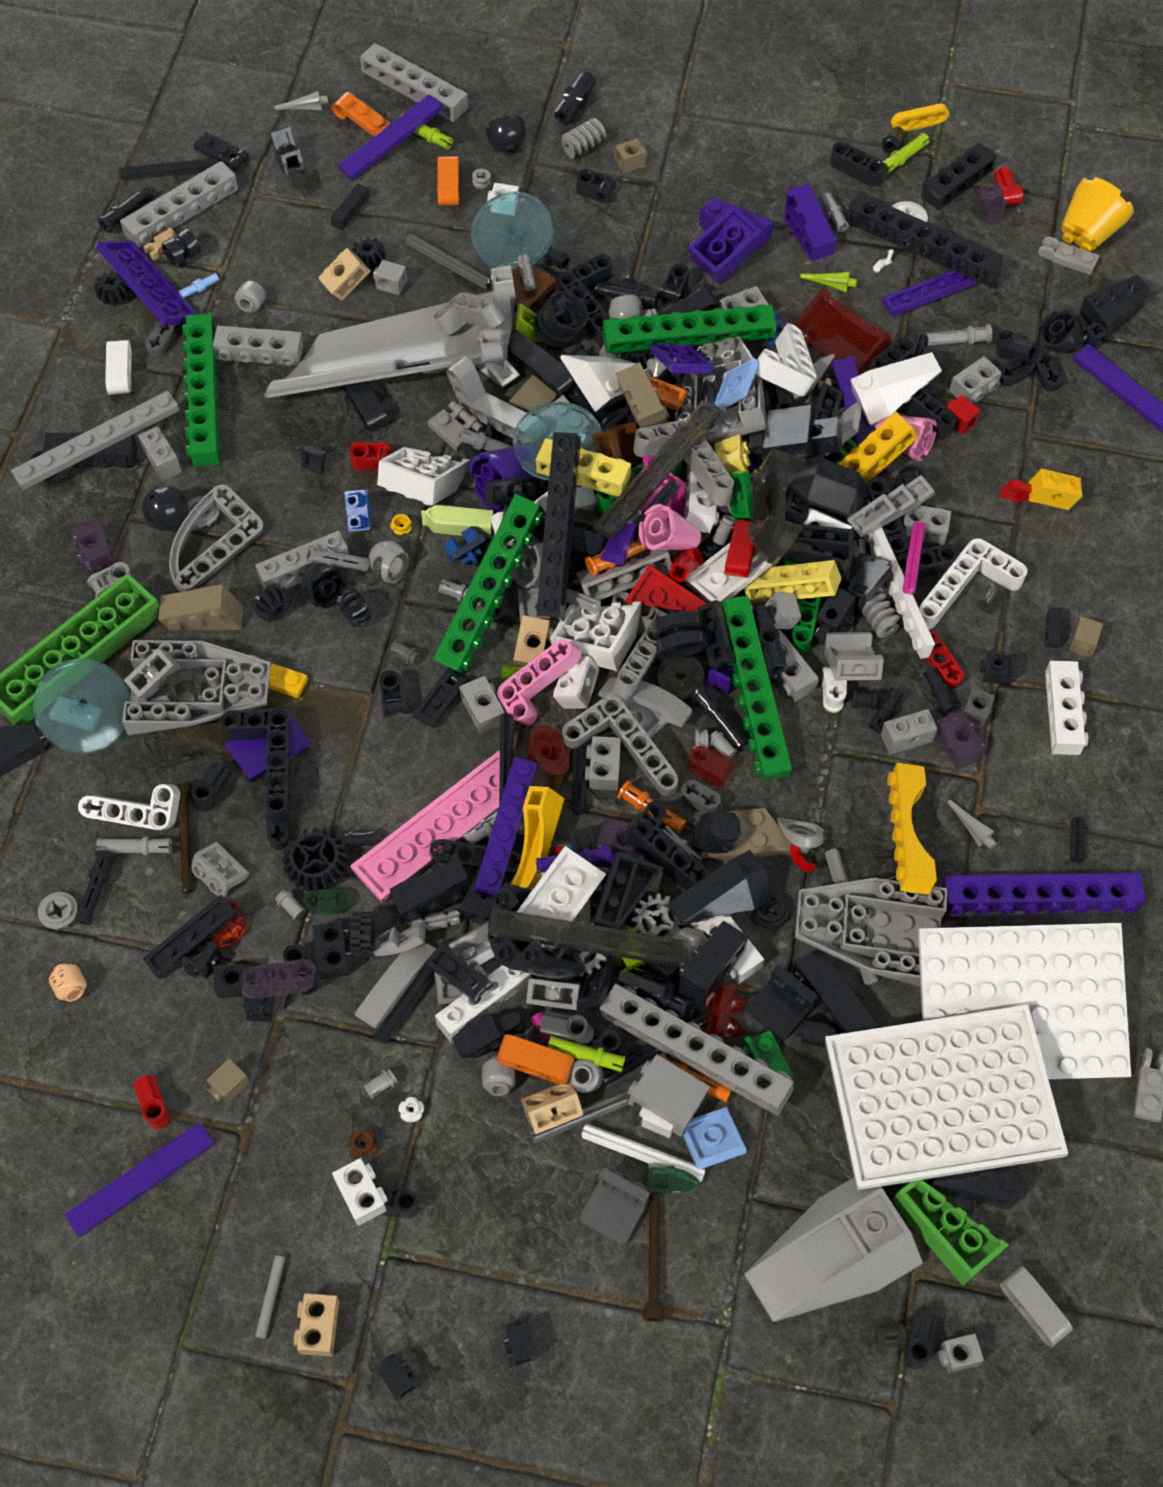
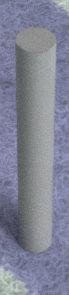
M275 1256L257 1326L256 1338L266 1339L285 1257Z

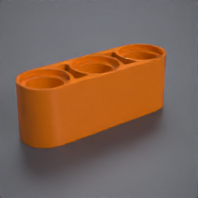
M438 156V206H459L458 156Z
M504 1035L496 1061L553 1083L566 1085L575 1059L565 1053L513 1035Z

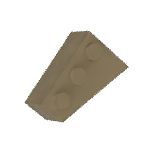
M639 362L617 372L618 383L639 428L667 423L666 419L669 418L668 412L659 401L661 398L657 388H653L650 383L652 378L648 369H643Z
M223 584L161 596L158 620L170 631L242 630L244 606Z

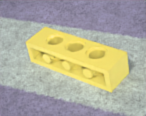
M545 438L535 459L537 473L549 476L553 440ZM580 447L577 485L622 498L631 478V463L622 459L607 457L602 453L587 451Z
M835 560L770 567L747 585L744 591L746 596H749L750 602H768L772 595L777 592L795 594L796 599L834 596L841 581V576Z

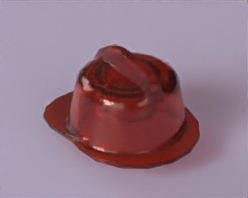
M548 725L536 726L531 731L530 741L527 746L529 758L551 775L560 776L565 774L569 770L570 762L560 735L554 728Z

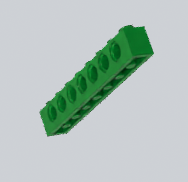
M759 304L753 307L738 306L731 309L716 308L710 311L695 310L688 313L674 312L666 315L653 314L651 316H631L623 319L610 318L603 320L602 335L605 353L610 354L651 350V344L653 343L696 346L716 343L726 338L739 336L742 341L774 338L776 322L773 306Z
M211 313L186 315L183 335L187 338V341H183L184 353L187 354V358H184V369L188 372V375H184L185 388H188V392L185 393L186 406H189V410H185L186 422L189 423V427L185 429L187 441H190V445H186L187 458L192 459L194 467L219 465L216 357L213 349L215 326Z
M518 494L514 495L433 658L438 663L461 674L470 668L473 660L471 657L475 649L478 650L483 641L482 635L485 629H488L492 624V614L495 608L500 607L503 601L502 594L505 588L511 585L514 578L512 574L515 568L521 565L524 558L523 552L526 546H530L534 538L533 532L536 526H539L543 521L544 509L539 504ZM519 520H527L526 525L524 527L517 528V523ZM515 539L516 545L513 548L508 549L507 543L510 540ZM500 560H506L505 567L497 569V563ZM495 580V587L492 590H487V583ZM480 601H485L484 609L477 611V604ZM474 621V629L470 632H467V624L469 622ZM464 642L465 647L463 651L456 652L457 644Z
M749 596L721 600L731 649L736 655V661L729 665H733L735 672L732 674L733 684L735 687H738L740 693L737 697L739 708L744 709L745 717H743L745 731L749 730L751 738L748 739L749 749L751 753L754 752L756 761H754L755 773L760 775L761 782L789 777L792 768ZM739 621L742 626L736 627L731 622ZM743 642L747 645V648H740L736 643ZM748 663L753 669L746 670L742 667V664ZM754 685L758 688V691L752 692L747 686ZM758 706L762 708L764 712L758 714L755 713L752 708ZM758 729H766L769 732V735H761L758 732ZM763 751H772L774 753V757H766L763 754Z

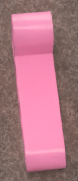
M561 639L502 683L498 689V697L508 714H512L513 719L523 725L533 724L537 718V710L530 699L573 667L580 660V649L568 640ZM551 663L550 668L546 670L547 665ZM532 677L531 683L528 684V680ZM525 709L524 715L521 716V712Z

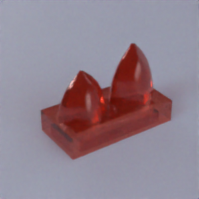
M726 983L720 986L719 991L714 995L707 1031L708 1035L737 1037L746 1033L743 1026L730 1016V1013L742 1011L746 1007L742 999L734 993L735 986Z

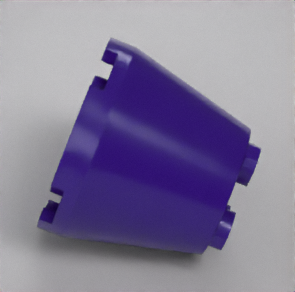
M531 443L483 452L471 460L469 472L473 474L476 486L473 487L474 491L488 510H494L497 513L503 512L505 503L492 506L485 504L486 481L538 474L535 460L538 454Z

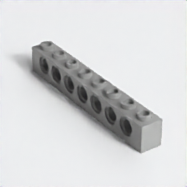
M615 984L599 1008L601 1017L777 1116H779L793 1092V1081H791V1077L782 1071L775 1072L769 1069V1066L764 1061L755 1058V1060L749 1058L739 1047H729L724 1044V1041L715 1034L708 1035L702 1032V1029L697 1024L690 1021L688 1023L682 1021L675 1012L669 1009L666 1011L662 1010L656 1002L647 997L642 999L636 995L633 989L627 986L621 987ZM629 1007H635L638 1009L633 1014H628L625 1012L626 1009H628ZM651 1019L659 1020V1023L655 1026L647 1025V1022ZM672 1031H679L681 1033L678 1038L668 1036ZM695 1043L703 1045V1048L698 1051L692 1050L690 1047ZM722 1055L726 1060L722 1063H716L713 1061V1058ZM738 1068H746L748 1073L740 1076L735 1071ZM762 1080H767L771 1083L768 1088H761L757 1084Z

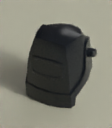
M725 811L706 812L699 818L695 826L692 849L711 854L728 853L735 847L742 834L740 819L735 813Z

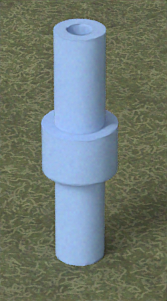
M216 273L202 280L199 278L193 281L192 285L178 292L183 298L195 292L200 293L206 290V287L218 282L219 278Z

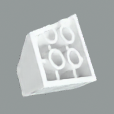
M560 356L595 412L626 399L618 383L616 373L637 363L616 357Z
M403 447L379 461L377 485L386 488L388 491L401 493L407 498L422 501L426 505H434L457 491L470 465V460L463 458L462 462L453 461L451 456L448 455L432 457L430 452Z
M633 602L632 605L621 606V603H612L611 606H601V610H598L597 613L569 605L565 612V621L559 622L550 637L551 644L553 645L561 639L568 640L580 649L581 657L590 656L598 667L617 671L636 638L642 604L641 602Z

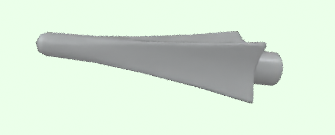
M316 91L302 98L276 105L275 110H322L321 105L328 104L329 100L327 95L320 96L319 91Z
M948 800V805L963 822L979 848L985 844L990 850L997 845V842L991 837L994 831L969 815L952 800Z

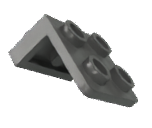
M603 1167L598 1176V1185L580 1215V1222L617 1244L625 1245L649 1202L650 1193L647 1192L648 1189L643 1184L637 1181L631 1183L624 1179V1175L613 1168L609 1171Z

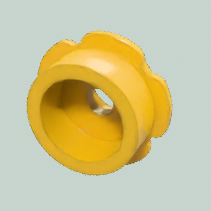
M398 514L392 519L390 527L397 535L408 534L412 530V521L407 515Z

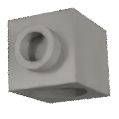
M382 260L380 266L375 268L373 274L376 289L400 295L407 282L406 266Z
M777 592L765 604V607H770L777 629H792L801 618L795 594Z
M976 1334L944 1341L940 1345L941 1350L938 1351L942 1367L947 1368L948 1374L976 1367L984 1362ZM953 1348H960L964 1351V1361L957 1360L954 1357Z

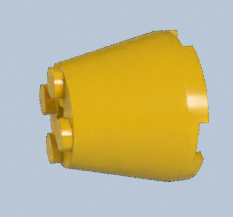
M1096 177L1093 180L1083 178L1076 187L1061 225L1062 232L1064 233L1062 236L1063 240L1069 244L1074 242L1079 245L1080 249L1091 252V250L1097 248L1128 222L1134 212L1131 202L1126 203L1120 196L1122 191L1111 183Z

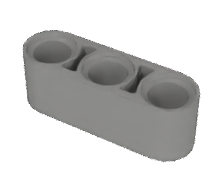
M1020 1266L1000 1282L1002 1291L1046 1345L1053 1347L1073 1331L1072 1325L1024 1267Z

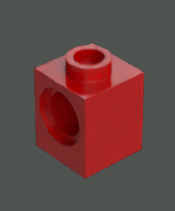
M963 395L955 400H950L945 407L957 419L953 428L961 435L977 424L981 410Z

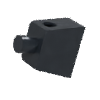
M838 587L836 594L828 597L816 617L817 630L813 638L817 642L824 644L827 633L841 632L854 614L855 596Z

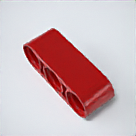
M736 519L725 562V575L742 578L749 577L759 536L760 522Z

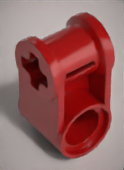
M356 442L349 449L351 466L358 471H378L379 461L392 453V447L382 442Z

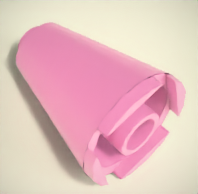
M901 416L913 427L919 437L903 453L913 460L922 461L923 459L920 457L923 454L927 455L933 445L936 432L932 430L933 425L937 426L936 421L931 418ZM885 420L877 424H874L875 430L878 429L884 423Z
M653 505L644 513L647 515L644 522L640 521V541L650 550H689L693 547L695 549L700 543V530L666 505Z

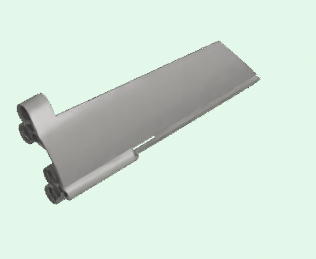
M511 265L490 269L493 291L478 295L492 298L505 316L504 321L494 328H486L465 323L453 334L446 335L434 318V315L447 304L444 303L318 335L306 356L288 377L277 379L270 383L264 397L271 398L417 372L430 374L447 371L463 356L467 357L474 366L506 361L516 298ZM430 362L429 365L397 370V367Z

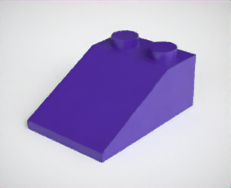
M733 206L688 247L691 260L719 285L735 271L762 235V231Z

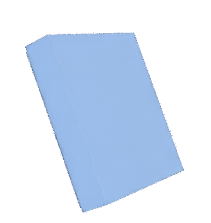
M752 358L725 374L714 403V407L718 411L747 397L759 361Z
M727 1107L692 1118L682 1134L697 1170L746 1153V1147Z

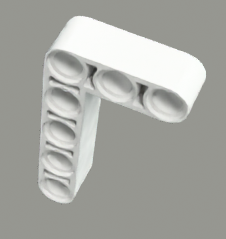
M788 323L775 340L778 354L769 349H764L757 359L759 365L755 374L799 396H805L817 379V375L803 333L799 328Z
M973 539L922 602L919 610L927 628L932 629L936 626L977 571L1003 587L1016 591L1023 585L1027 575L1026 566L982 539Z

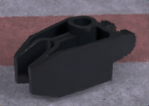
M514 1012L500 1018L497 1013H489L481 1017L479 1021L463 1029L453 1042L462 1058H479L491 1052H498L504 1035H514L522 1030L524 1021L519 1014Z

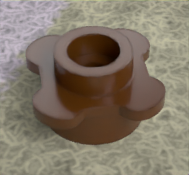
M372 1130L360 1131L350 1135L349 1141L353 1146L351 1152L353 1157L360 1158L364 1154L374 1155L377 1152V1146L374 1145L373 1141L375 1134ZM361 1142H365V1146H361Z

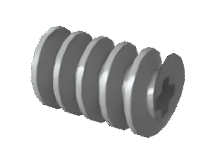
M589 119L588 122H584L575 129H571L569 133L563 134L562 145L564 151L569 158H575V154L580 155L582 151L586 152L588 147L593 148L594 143L600 144L601 139L605 141V129L597 119Z
M880 587L869 602L863 601L860 597L856 601L863 615L867 617V621L871 624V628L876 631V636L878 638H885L899 629L900 625L896 623L900 620V617L894 615V608H889L891 603L890 601H885V594H880L882 592Z

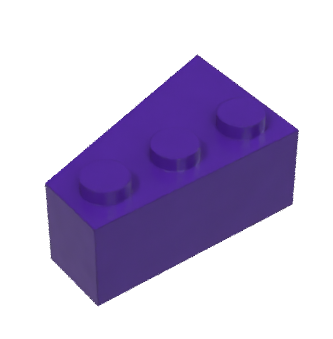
M807 183L788 190L783 219L810 260L814 262L834 254L835 244L837 243L836 236L832 232L810 184Z
M718 198L712 199L700 208L699 225L707 231L734 205ZM734 206L762 231V235L744 257L746 258L771 239L773 221Z

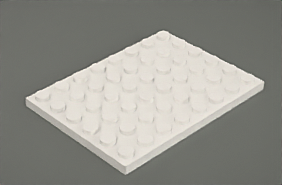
M1121 923L918 929L922 1021L1028 1005L1048 1079L1131 1077Z
M1028 1005L825 1037L857 1190L1067 1157L1068 1155Z

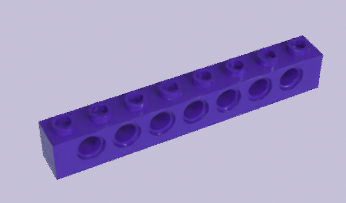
M1141 873L945 876L941 884V888H947L946 912H951L953 915H961L966 912H976V914L980 915L990 912L1012 914L1015 911H1025L1027 914H1035L1039 911H1049L1053 914L1064 911L1085 913L1089 910H1098L1100 913L1123 910V912L1131 913L1139 910L1145 901ZM1087 891L1094 893L1096 897L1089 896ZM1111 891L1117 892L1120 897L1114 896ZM1017 892L1021 894L1023 898H1017L1014 896L1013 893ZM1037 892L1046 894L1047 898L1040 897ZM1062 892L1069 893L1072 898L1065 897ZM964 893L973 895L974 899H968ZM988 893H995L999 898L994 899Z

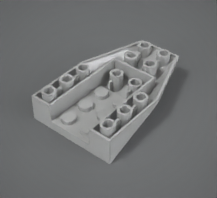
M740 336L726 338L723 341L707 343L698 347L697 351L714 366L713 373L684 374L682 378L683 383L679 388L687 390V396L679 410L675 411V421L690 420L694 422L708 443L728 439L739 434L744 435L765 430L767 419L762 378L757 374L754 375L747 397L721 411L716 409L712 429L704 430L702 426L700 427V417L698 415L700 384L703 381H711V385L714 384L713 395L715 403L725 374L753 357Z
M133 640L130 661L134 670L157 648L167 651L180 665L181 669L148 700L139 698L131 689L130 701H125L122 719L127 735L193 726L219 719L226 711L251 710L267 705L271 667L269 661L204 641Z
M870 878L801 889L798 891L795 938L869 973L921 987L918 929L941 928V918L945 914L947 906V888L933 886L930 894L926 895L900 891L899 881Z

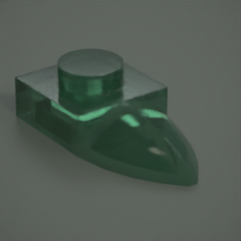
M648 1163L647 1192L682 1193L700 1184V1180L696 1176L685 1170L675 1168V1165Z

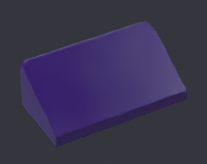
M636 523L613 526L601 556L602 561L623 566L636 533Z

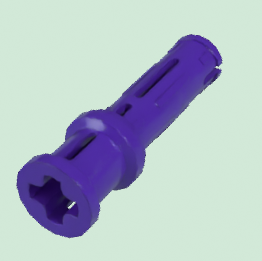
M608 845L591 850L583 848L580 852H576V854L594 866L605 865V867H609L612 861ZM558 855L536 858L538 873L546 872Z

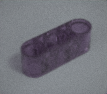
M300 959L249 967L242 975L241 992L246 998L258 999L307 991L314 984L316 966L308 959ZM299 974H307L308 976L302 977ZM280 977L283 980L277 981L274 978ZM255 981L258 984L252 985L248 982Z

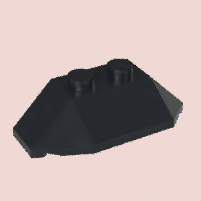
M820 457L792 461L786 465L784 483L788 486L790 485L794 492L807 503L845 517L854 515L868 505L870 492L860 473Z

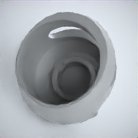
M633 295L614 298L610 303L609 317L618 319L631 316L642 317L643 305L640 298Z
M389 540L378 542L374 545L368 558L370 567L375 574L382 575L383 581L390 584H395L402 578L409 563L408 554L396 542Z

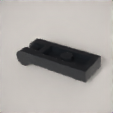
M205 132L193 144L196 151L209 158H218L219 162L222 161L229 169L235 172L241 167L242 163H246L250 158L245 150H239L208 132Z
M714 600L698 607L697 611L701 613L703 620L702 632L706 634L708 647L706 651L711 668L717 670L722 668L725 663L731 664L735 662L736 655L731 649L721 601Z
M448 668L413 713L414 718L433 729L460 694L459 686L469 683L470 679L464 675L459 676L455 670ZM453 682L455 685L451 686L448 683Z
M443 944L425 962L430 969L476 1005L481 1001L483 993L489 991L494 986L489 979ZM474 981L479 983L473 990L469 987Z
M618 952L608 954L606 957L607 962L600 961V970L593 967V974L587 973L576 1002L581 1010L592 1007L596 1008L603 1004L615 969L621 965V956Z

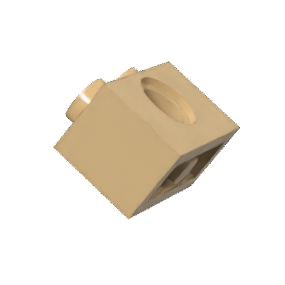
M346 248L318 278L332 295L343 301L367 276L370 270L355 253Z
M522 615L513 659L514 665L526 666L545 651L546 641L551 642L550 637L553 632V628L549 627V620ZM531 638H536L540 641V645L536 648H531L527 642Z

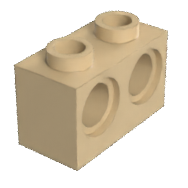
M569 1081L566 1085L557 1084L521 1099L527 1120L535 1135L584 1115L577 1093Z
M304 1294V1300L299 1301L297 1317L301 1318L300 1329H295L294 1346H297L300 1354L333 1357L340 1302L337 1296ZM316 1305H322L325 1308L323 1314L319 1317L311 1316V1310ZM315 1332L321 1334V1339L317 1344H307L310 1334Z

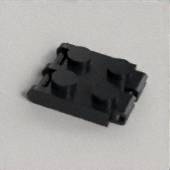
M860 553L857 557L853 556L849 581L841 579L838 587L853 596L862 598L865 602H869L892 574L891 568L893 565L890 564L892 561L879 557L874 559L875 556Z

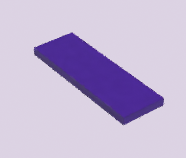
M133 241L98 242L96 249L163 326L186 324V315H198Z

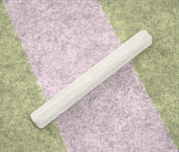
M586 1124L583 1128L582 1138L691 1180L697 1182L703 1180L705 1168L697 1170L696 1165L590 1124Z

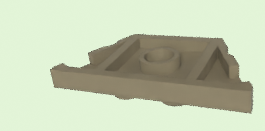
M766 808L727 811L735 813L740 819L742 834L739 840L728 853L711 854L702 851L701 857L703 858L702 862L728 860L748 850H751L756 857L790 854L791 842L785 837Z

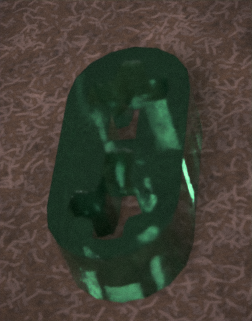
M310 890L303 898L306 911L313 915H340L346 913L351 906L349 895L344 890ZM313 898H318L319 902L315 907H312L310 902H313ZM338 898H342L341 906H336L335 902H337Z

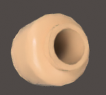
M60 964L54 968L49 977V984L55 996L67 1002L79 999L87 986L80 968L75 964Z

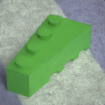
M923 1180L911 1181L891 1201L962 1286L1009 1246L1004 1240H999L990 1234V1230L982 1224L978 1225L966 1216L967 1213L961 1208H956L947 1202L946 1197Z

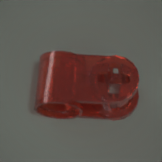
M703 746L693 747L690 750L687 761L688 771L714 786L723 787L734 768L733 762L727 757L718 755Z

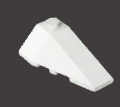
M931 352L876 368L850 379L852 391L858 403L862 406V411L869 425L872 426L891 417L904 402L907 403L914 393L919 389H923L941 372V368Z

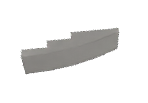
M920 475L906 486L902 484L888 495H881L849 517L847 521L861 538L916 508L934 496L935 491L924 477Z
M424 942L418 947L402 952L355 1012V1016L376 1029L396 1006L425 966V962L436 951V948Z

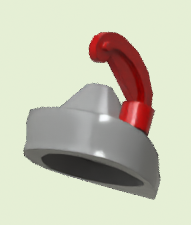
M776 818L778 826L785 837L791 842L790 855L793 861L806 872L813 871L815 865L813 863L808 864L799 851L802 854H806L811 848L822 845L824 842L823 828L809 822Z

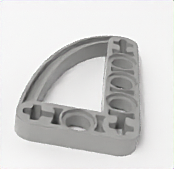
M218 485L207 493L185 518L174 538L169 557L170 575L174 585L181 592L196 589L259 537L263 531V521L227 485ZM218 493L222 495L226 493V499L230 502L228 507H226L227 501L223 497L218 498ZM215 504L236 526L183 570L179 571V556L187 536L204 513ZM238 506L243 508L244 513L236 516L232 514L231 510ZM249 523L252 525L257 524V529L251 528L246 536L245 532L249 529ZM238 535L243 539V542L239 545H234L231 543L230 538ZM217 549H222L226 552V556L218 559L213 553ZM200 563H206L210 568L207 572L202 573L196 567ZM190 577H192L190 579V585L186 583L182 585L183 578L185 580H188Z

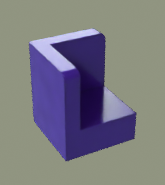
M725 666L717 670L711 668L707 685L728 695L734 686L732 674L735 672Z

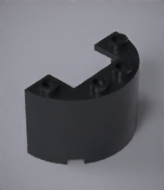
M505 883L494 896L488 922L487 937L497 960L509 969L551 980H569L586 970L576 949L569 948L560 958H557L553 951L549 952L542 947L539 939L532 940L509 924L532 890Z

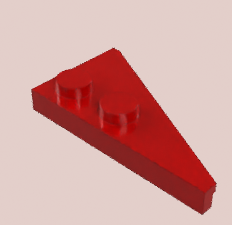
M650 564L624 601L627 604L641 602L644 606L684 611H697L698 607L707 604V602Z

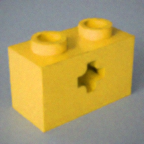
M1040 469L1028 482L1032 488V492L1029 494V501L1069 510L1082 497L1081 478Z

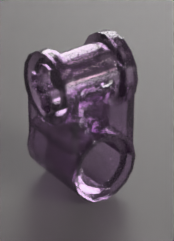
M997 184L990 188L978 187L977 200L985 220L992 224L1002 221L1006 206L1001 186Z

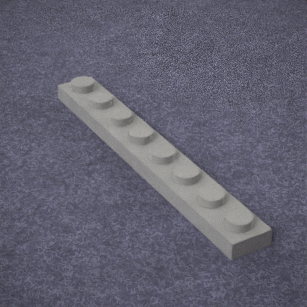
M166 391L12 469L11 473L21 489L25 490L180 411L178 404L171 394Z

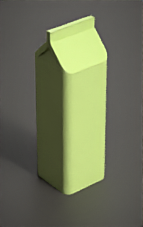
M434 505L426 511L421 510L422 525H427L434 533L463 536L461 532L472 526L484 538L492 537L493 526L491 517L494 515V510Z

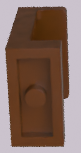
M518 264L512 270L516 294L514 313H517V306L520 303L532 310L548 293L551 295L556 293V279L538 269L534 264H531L536 288L533 291H526Z
M638 423L620 424L592 434L596 453H602L614 459L625 460L631 463V469L642 464L643 458L636 456L633 451L636 430L639 429Z

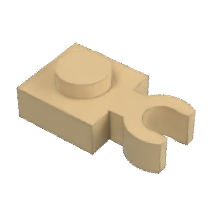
M168 228L153 238L154 243H148L144 246L145 253L151 252V259L156 260L159 258L160 253L163 252L161 243L171 237L176 238V233L171 228Z

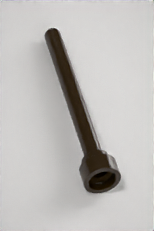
M179 783L175 786L180 791L179 825L182 892L189 894L192 891L188 802L192 797L191 789L193 786L189 783Z
M652 1192L649 1199L648 1302H646V1307H643V1320L648 1322L664 1321L665 1312L662 1303L659 1302L660 1196L657 1192Z

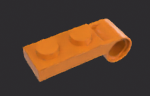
M346 92L332 105V110L340 119L350 118L373 137L391 124L349 92Z

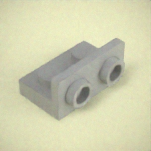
M217 842L195 853L191 865L193 874L200 878L212 893L217 896L222 895L224 898L227 897L230 888L246 880L249 874Z
M488 922L449 943L450 950L452 952L458 951V956L473 968L476 964L479 963L481 965L495 957L487 937Z

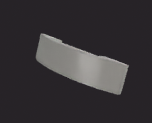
M609 678L599 691L598 696L605 698L606 696L613 695L612 687L616 678ZM644 681L640 682L632 697L628 699L660 712L661 720L679 727H683L692 714V709L679 698L660 687Z

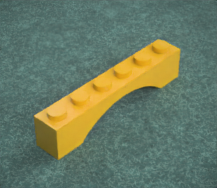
M896 763L893 772H889L887 778V785L891 787L889 804H892L891 823H894L892 840L896 842L894 860L898 862L896 880L899 881L900 891L929 895L937 880L935 860L920 844L911 820L912 806L920 799L926 786L925 769L923 766Z
M529 786L523 806L525 825L524 846L519 866L510 884L533 890L541 880V873H538L536 868V858L548 857L564 803V798L549 787Z

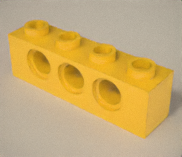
M895 412L837 464L852 470L857 468L855 471L860 473L867 485L871 478L877 476L919 437L913 427Z

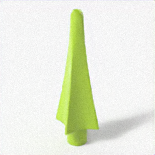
M850 272L800 274L802 279L825 284L847 292L848 287H856L857 279L849 278Z

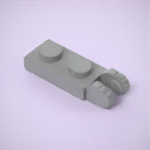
M1049 236L1043 239V246L1038 250L1040 256L1052 260L1054 263L1089 275L1092 274L1099 258L1097 254L1059 242L1056 238Z
M1145 1048L1142 1066L1139 1069L1133 1117L1159 1123L1163 1110V1052L1159 1056L1157 1070L1150 1068L1153 1057L1152 1049Z

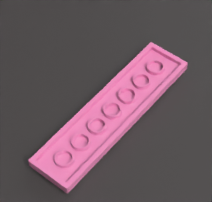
M497 751L351 865V870L381 903L391 897L390 888L416 874H420L434 863L429 855V849L435 840L446 839L460 842L463 840V835L475 828L479 821L485 820L498 810L500 751ZM441 845L438 849H434V851L438 852V856L448 852L444 851Z

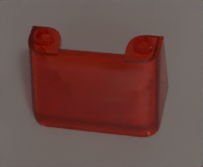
M822 287L793 325L801 330L805 342L827 357L834 354V361L853 356L858 374L861 375L870 367L873 359L893 343L888 333L881 328L877 329L874 325H869L843 306L841 301L831 297L832 293Z

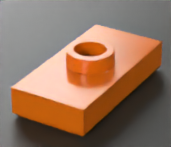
M651 377L652 381L650 383L653 388H657L661 398L659 400L661 405L678 411L687 396V390Z

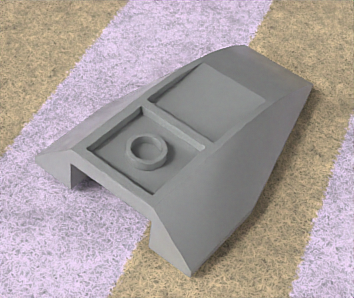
M853 1177L821 1196L744 1276L772 1322H776L877 1292L922 1265L923 1262L912 1233L882 1187L857 1190L855 1178Z

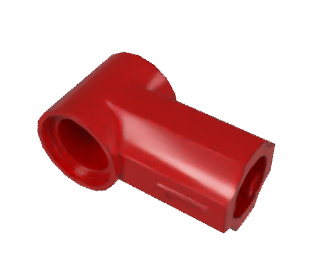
M1001 167L998 171H995L994 180L998 188L999 205L1021 204L1023 201V190L1020 185L1016 184L1012 170L1008 169V167Z
M693 547L674 555V562L671 564V569L668 572L672 579L679 582L685 581L695 568L703 565V556L697 547L695 549Z
M145 1075L137 1078L133 1086L142 1109V1116L151 1128L157 1130L164 1128L169 1123L170 1114L166 1109L155 1076ZM161 1111L158 1117L150 1118L153 1112Z

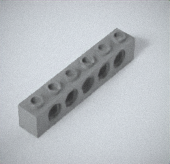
M376 43L360 56L362 72L416 102L421 101L430 94L442 105L443 110L438 114L452 122H455L468 109V95L463 90L452 86L447 81L441 80L432 73L421 69L416 64L410 63Z
M222 161L218 162L120 220L124 235L130 241H133L138 248H141L153 241L155 236L168 228L173 229L238 190L235 174Z

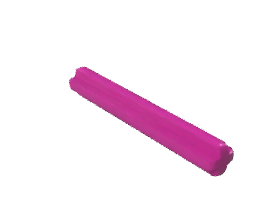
M916 521L912 526L902 589L905 594L912 595L915 593L925 529L923 522L919 523Z

